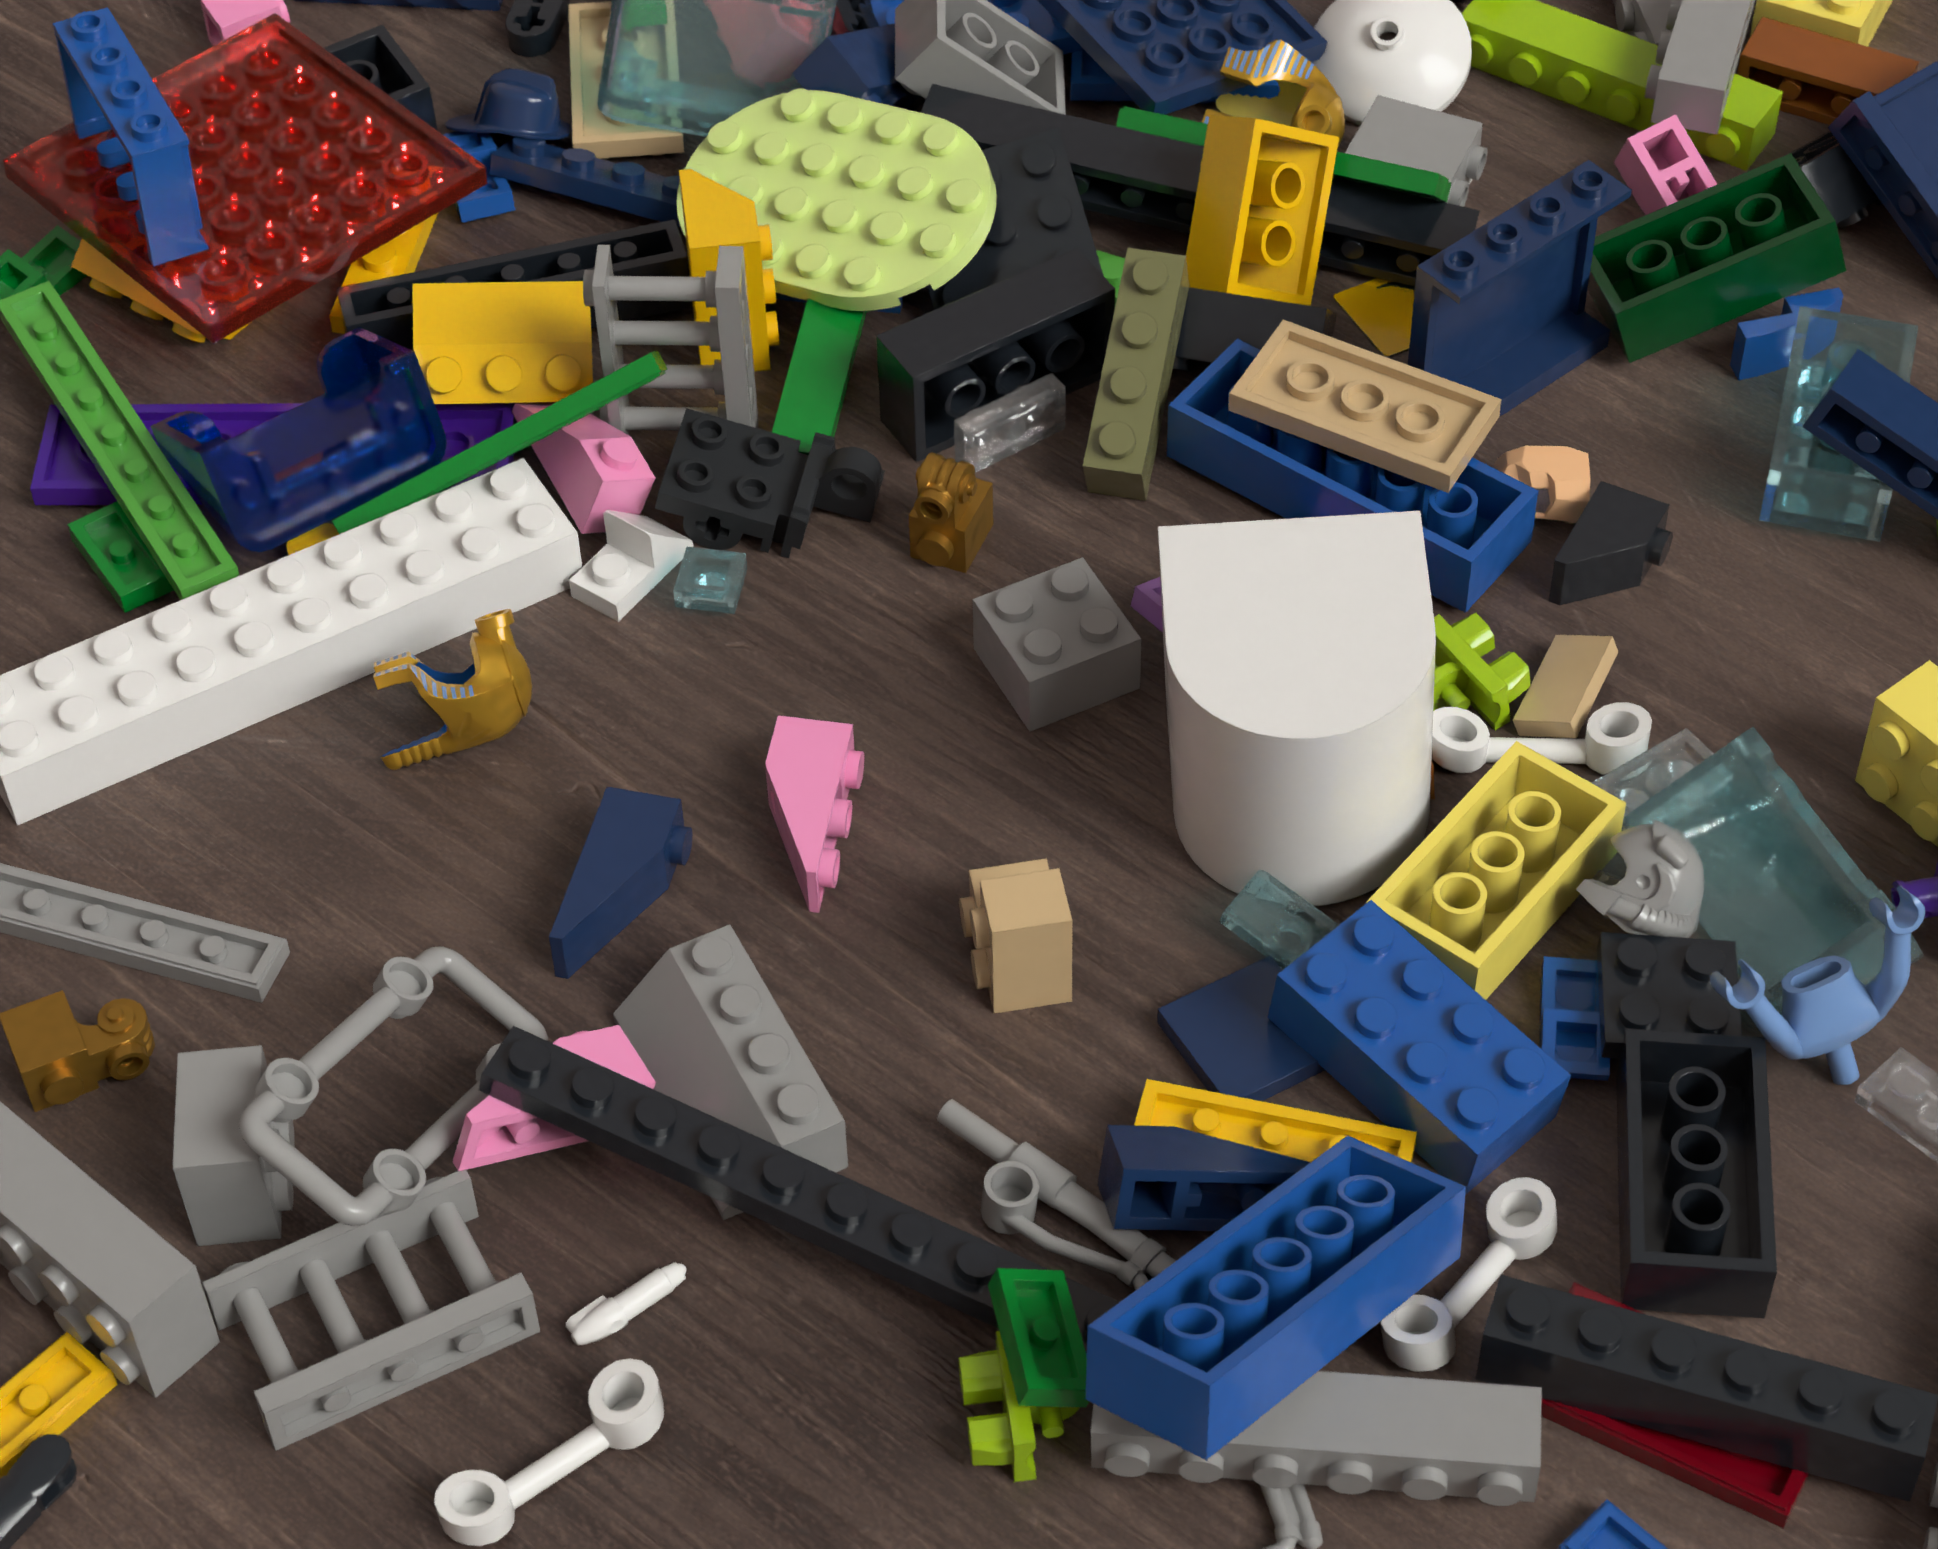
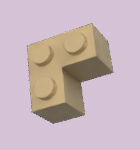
M1045 858L969 870L970 897L959 898L961 923L964 936H972L976 948L971 950V964L976 988H988L993 1013L1072 1002V917L1060 869L1049 870L1048 861Z

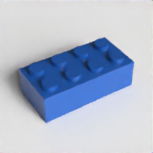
M1372 900L1277 974L1267 1018L1290 1039L1313 1056L1322 1068L1386 1126L1417 1132L1414 1151L1441 1176L1466 1186V1194L1557 1116L1571 1074Z

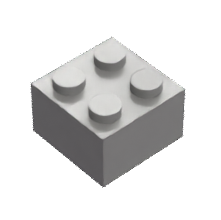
M1083 557L972 599L974 650L1029 732L1140 689L1141 638Z
M262 1045L178 1053L173 1171L197 1246L281 1239L282 1211L293 1209V1184L254 1152L243 1140L239 1130L240 1115L245 1107L256 1098V1085L268 1067ZM293 1120L285 1123L272 1121L268 1124L294 1147Z

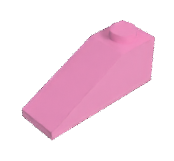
M1676 114L1627 138L1614 161L1626 185L1632 189L1631 193L1646 215L1717 185Z
M556 402L515 403L512 413L516 420L520 422ZM589 414L531 445L581 534L606 532L603 516L606 510L641 514L655 481V476L631 436Z
M620 1025L593 1031H579L570 1036L561 1037L553 1043L652 1089L655 1087L656 1081ZM489 1095L466 1114L452 1162L459 1172L465 1169H472L587 1142L588 1140Z

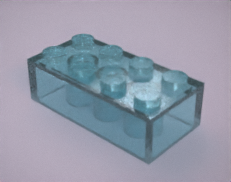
M1800 306L1760 511V521L1881 541L1893 489L1802 426L1828 387L1857 349L1910 383L1918 332L1917 325Z

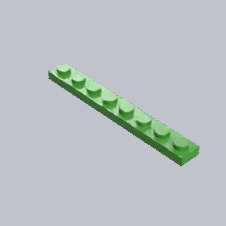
M50 281L0 300V319L179 599H185L240 576L237 565Z

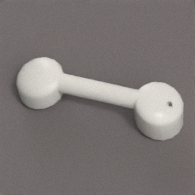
M1616 702L1601 707L1588 719L1585 739L1489 737L1490 733L1487 725L1479 716L1469 710L1458 707H1442L1433 711L1432 760L1442 768L1455 773H1472L1480 769L1486 762L1496 763L1518 741L1557 764H1587L1590 769L1602 775L1618 776L1631 772L1646 758L1652 719L1649 712L1639 705L1629 702Z
M1525 1177L1514 1178L1501 1184L1491 1194L1486 1205L1488 1237L1491 1243L1440 1301L1426 1295L1414 1294L1380 1321L1383 1346L1388 1358L1399 1367L1414 1372L1434 1371L1446 1365L1455 1354L1454 1328L1514 1259L1524 1260L1536 1257L1552 1244L1557 1233L1556 1199L1551 1189L1542 1181Z
M630 1358L615 1361L603 1368L594 1378L588 1392L593 1424L505 1482L495 1474L483 1470L461 1471L452 1474L441 1482L435 1492L434 1504L445 1533L453 1540L466 1545L483 1546L495 1543L509 1532L514 1523L516 1508L608 1447L626 1450L634 1449L648 1442L660 1428L664 1417L663 1398L659 1381L653 1368L642 1360Z

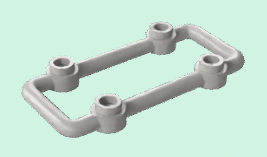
M443 946L430 947L421 952L415 959L394 957L388 960L373 983L374 995L299 1061L292 1058H279L268 1065L256 1085V1098L245 1107L240 1115L239 1130L246 1144L322 1210L342 1224L350 1226L365 1225L375 1219L380 1213L392 1214L397 1211H403L412 1205L425 1186V1170L460 1137L466 1114L489 1096L479 1091L481 1073L501 1044L491 1047L476 1069V1084L405 1151L386 1149L375 1157L363 1176L364 1190L357 1197H353L268 1124L272 1121L285 1123L303 1116L318 1094V1080L388 1017L401 1019L417 1013L433 990L432 978L437 973H441L509 1031L513 1026H516L548 1041L545 1028L536 1017L453 949Z

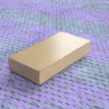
M1555 635L1531 686L1513 718L1519 736L1577 738L1618 655V649L1613 636Z

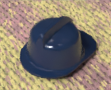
M519 68L502 70L493 74L484 83L475 114L455 117L445 122V127L454 131L503 133L526 139H561L570 136L572 133L571 125L560 119L558 95L553 79L547 75Z

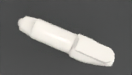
M673 1262L663 1268H657L615 1297L606 1299L602 1295L572 1315L566 1322V1328L572 1333L571 1338L577 1346L590 1344L610 1336L625 1327L629 1320L673 1292L686 1279L685 1265Z

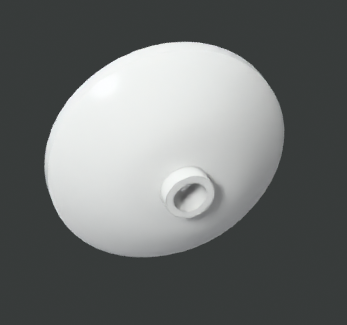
M1335 0L1325 10L1314 28L1328 43L1321 58L1312 63L1324 74L1332 84L1337 95L1340 96L1344 119L1359 126L1362 124L1378 95L1441 112L1460 93L1469 74L1472 58L1469 29L1461 12L1450 0ZM1385 32L1397 34L1394 39L1389 41L1379 38Z

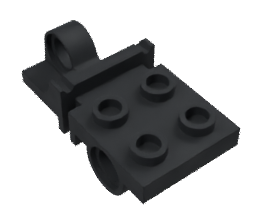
M686 408L658 492L655 509L683 516V528L690 539L703 547L717 550L729 549L738 544L742 533L762 538L760 551L769 553L772 541L783 544L780 556L789 558L792 547L801 549L813 507L871 523L885 471L882 470L878 459L864 449L843 447L836 450L835 437L815 432L809 455L798 452L801 440Z

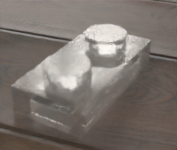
M1051 373L1028 385H1023L1014 392L981 408L971 410L966 415L954 420L955 461L972 463L976 473L1065 429V386Z
M1686 728L1593 781L1592 784L1626 802L1621 830L1624 831L1640 824H1653L1654 820L1662 822L1726 784L1729 767Z
M1901 1047L1858 1086L1854 1102L1938 1163V1073Z

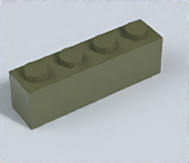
M1127 248L1083 461V471L1089 493L1142 501L1147 499L1189 290L1185 255Z

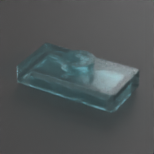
M1261 869L1257 871L1225 909L1219 921L1264 956L1268 957L1271 955L1283 970L1339 926L1327 915L1268 872Z

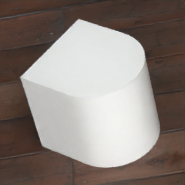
M1404 511L1158 526L1173 812L1175 826L1185 850L1201 870L1217 883L1244 897L1269 904L1292 907L1329 905L1361 896L1376 889L1421 844L1428 826L1430 813L1436 634L1421 512Z

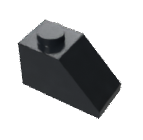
M1601 481L1555 558L1549 602L1564 605L1640 586L1651 565L1661 566L1669 552L1673 532L1665 530L1670 504Z

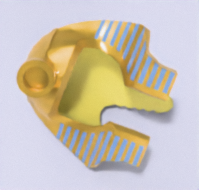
M1273 40L1261 50L1242 51L1231 47L1228 48L1220 71L1222 76L1256 87L1264 82L1276 80L1279 84L1280 92L1278 96L1269 99L1266 97L1259 98L1258 96H1242L1240 94L1232 95L1231 93L1220 95L1216 100V107L1219 111L1206 109L1201 123L1208 124L1209 115L1257 118L1339 137V147L1345 130L1342 102L1332 84L1312 62L1283 40Z

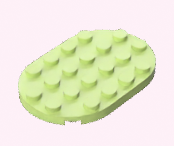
M794 89L788 93L772 96L743 108L725 121L715 124L710 129L708 136L697 147L685 169H692L755 202L758 225L769 224L773 260L762 261V268L773 269L776 293L806 301L809 298L823 305L843 310L874 311L901 305L900 297L916 292L931 284L933 291L956 276L976 255L990 231L996 210V185L992 178L989 164L980 146L965 130L954 123L936 116L827 91ZM679 183L677 215L685 235L681 186Z

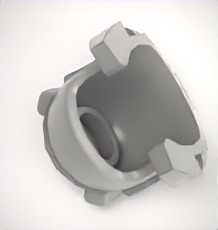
M1654 820L1653 824H1640L1614 835L1611 838L1612 845L1623 858L1626 865L1624 878L1599 870L1592 879H1584L1576 890L1603 916L1606 914L1626 932L1635 935L1689 938L1697 930L1705 885L1703 862L1695 846L1677 828L1674 829L1658 820Z

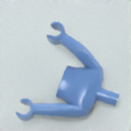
M1902 886L1897 887L1900 903L1893 912L1878 897L1871 899L1869 902L1871 914L1886 927L1881 970L1866 985L1856 977L1851 962L1840 956H1826L1815 959L1790 971L1781 980L1783 993L1781 1015L1764 996L1765 981L1761 975L1742 959L1738 961L1742 974L1737 984L1731 987L1727 979L1718 971L1711 974L1710 984L1730 1005L1736 1009H1745L1765 1039L1779 1054L1789 1060L1807 1059L1825 1054L1833 1082L1837 1085L1851 1084L1860 1075L1851 1042L1875 1027L1887 1015L1905 989L1910 976L1911 933L1918 929L1923 922L1925 907L1917 897Z

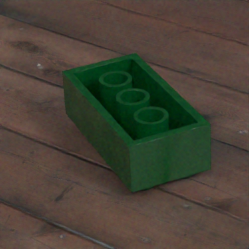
M1790 153L1596 236L1588 290L1626 359L1631 363L1847 270L1836 221Z

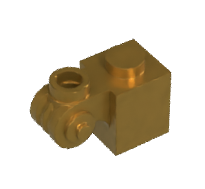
M931 452L927 455L921 466L918 467L915 476L918 496L909 514L910 557L925 561L934 566H942L966 573L993 526V483L977 479L972 463L965 461L956 462L951 457L944 459L942 455Z
M63 990L0 1013L2 1027L34 1112L53 1105L69 1103L80 1095L99 1089L98 1081L110 1076L117 1080H129L141 1075L148 1068L150 1063L149 1057L155 1048L154 1036L150 1029L146 1011L140 1003L133 999L121 998L106 1003L99 1010L97 1016L98 1024L91 1026L82 1025L74 1019Z

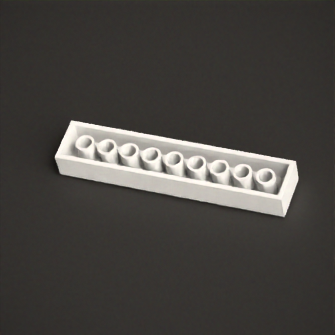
M522 458L0 675V795L18 826L375 672V662L406 652L416 655L477 629L475 619L504 609H511L512 613L568 590L570 589L569 579L582 568L578 532L526 460Z

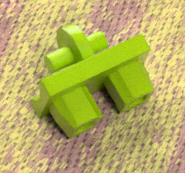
M1477 613L1451 626L1440 614L1434 617L1436 649L1433 711L1442 707H1458L1467 710L1471 705L1496 731L1510 722L1509 703L1531 686L1530 670L1527 664L1515 652L1510 651L1490 664H1487L1481 658L1495 649V640L1489 625Z
M996 1331V1350L959 1357V1378L964 1405L1002 1401L1004 1412L967 1418L972 1466L1012 1464L1014 1482L1036 1480L1033 1451L1036 1450L1033 1423L1041 1424L1044 1437H1059L1064 1434L1063 1420L1074 1415L1079 1410V1407L1018 1406L1000 1331Z

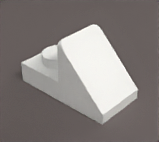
M606 510L603 516L607 544L569 579L571 597L619 622L694 548L693 540L647 516Z

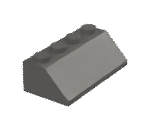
M729 924L669 948L613 1013L616 1025H620L656 1081L654 1090L834 1172L848 1168L845 1120L732 926ZM711 1197L723 1220L743 1212Z

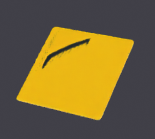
M1375 278L1334 294V299L1385 357L1409 349L1415 293L1414 286Z

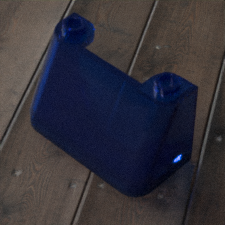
M358 327L333 339L324 346L318 356L316 366L324 394L228 440L221 437L219 429L213 420L195 411L177 413L151 425L160 450L170 465L231 540L249 551L263 552L271 550L380 496L441 462L447 446L446 434L414 351Z

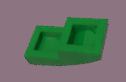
M57 225L22 258L10 249H7L0 256V300L47 281H50L59 296L87 276L71 267L81 241Z

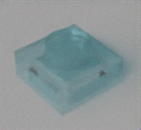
M687 546L673 590L675 607L735 614L747 573L746 553Z

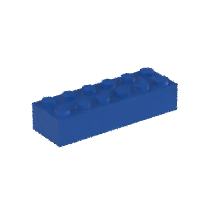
M1236 339L1168 405V457L1286 519L1420 511L1431 595L1465 613L1532 541L1539 491L1473 457L1450 492L1447 493L1229 411L1230 391L1261 351L1239 339Z
M1347 1135L1088 1325L1086 1400L1179 1446L1185 1451L1208 1460L1460 1258L1466 1186Z

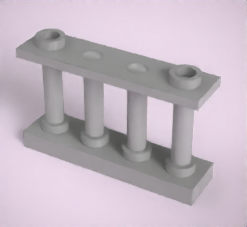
M598 245L594 270L584 271L583 299L585 306H594L603 377L628 365L624 364L622 345L710 346L711 352H721V359H715L714 365L665 364L668 369L665 371V375L640 388L714 389L715 395H725V402H719L718 407H630L627 394L600 408V419L629 435V430L679 431L687 408L758 428L744 247L719 246L716 271H706L705 277L614 276L610 245ZM617 300L705 301L706 307L717 309V315H711L710 321H619Z
M466 1169L445 1177H435L427 1180L424 1188L412 1205L403 1211H397L392 1214L380 1213L375 1219L365 1225L350 1226L339 1222L252 1261L233 1264L219 1275L202 1282L219 1331L242 1321L271 1384L254 1391V1395L265 1429L276 1451L540 1332L533 1293L522 1273L503 1281H495L465 1222L479 1217L471 1178ZM439 1234L470 1295L434 1311L429 1309L400 1251ZM374 1263L404 1325L373 1339L364 1340L335 1280ZM308 1292L338 1354L303 1370H297L268 1309Z

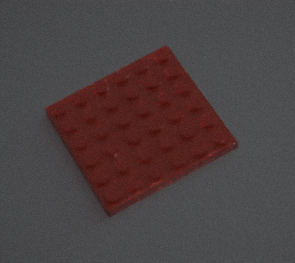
M276 13L152 79L189 139L188 149L203 226L199 231L209 249L153 267L149 260L145 234L139 231L136 212L140 209L138 199L125 201L118 194L116 179L119 175L132 171L131 162L112 168L103 167L99 163L97 145L104 140L117 137L113 129L79 139L75 133L74 123L71 122L3 159L6 177L213 344L488 184L485 165Z

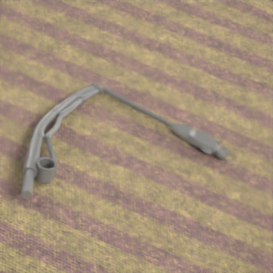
M953 1099L946 1102L940 1110L937 1122L997 1162L985 1175L980 1209L982 1219L989 1228L1007 1235L1021 1233L1045 1250L1117 1275L1119 1280L1129 1287L1133 1286L1135 1291L1149 1281L1145 1276L1146 1274L1154 1278L1176 1262L1175 1259L1165 1253L1166 1248L1153 1238L1148 1239L1139 1230L1114 1229L1105 1203L1078 1185L1075 1174L1028 1142L1019 1145ZM1040 1199L1051 1208L1057 1209L1090 1230L1128 1261L1123 1262L1061 1239L1035 1224L1037 1200ZM1294 1484L1291 1487L1278 1489L1260 1485L1276 1527L1274 1531L1277 1542L1261 1549H1295L1297 1543L1305 1549L1319 1548L1323 1543L1320 1523L1315 1519L1305 1485Z

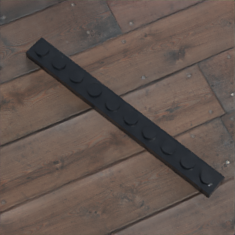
M516 1026L511 1028L481 1073L479 1091L998 1329L988 1284L997 1268L1049 1270ZM1066 1277L1087 1354L1088 1325L1120 1302Z

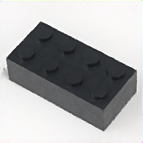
M1076 248L876 335L881 422L917 463L925 459L931 452L939 453L1101 379L1115 311V288Z
M1626 1028L1616 1075L1621 1303L1635 1310L1765 1319L1777 1275L1765 1037Z

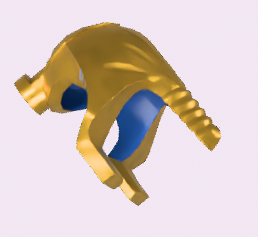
M511 609L492 612L475 619L478 632H473L470 640L474 663L462 673L435 671L423 664L410 652L374 663L375 673L373 678L378 690L412 681L421 697L445 723L437 732L421 737L419 740L412 741L407 745H402L399 749H393L381 756L382 761L389 769L398 770L403 766L408 767L413 763L418 764L422 760L428 761L433 756L440 757L442 754H450L501 738L509 733L523 716H526L531 701L532 681L530 670L524 657L516 647L509 626L515 622Z

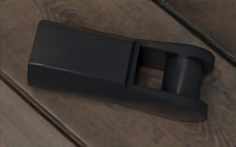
M47 1434L38 1437L10 1468L8 1474L0 1479V1549H10L42 1515L41 1512L51 1506L75 1482L77 1469L72 1459L70 1445L65 1438L57 1434Z

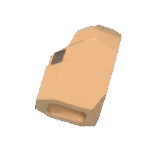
M1525 445L1506 451L1497 458L1493 465V468L1539 491L1535 518L1559 520L1570 524L1577 523L1590 500L1589 456L1586 452L1568 446Z

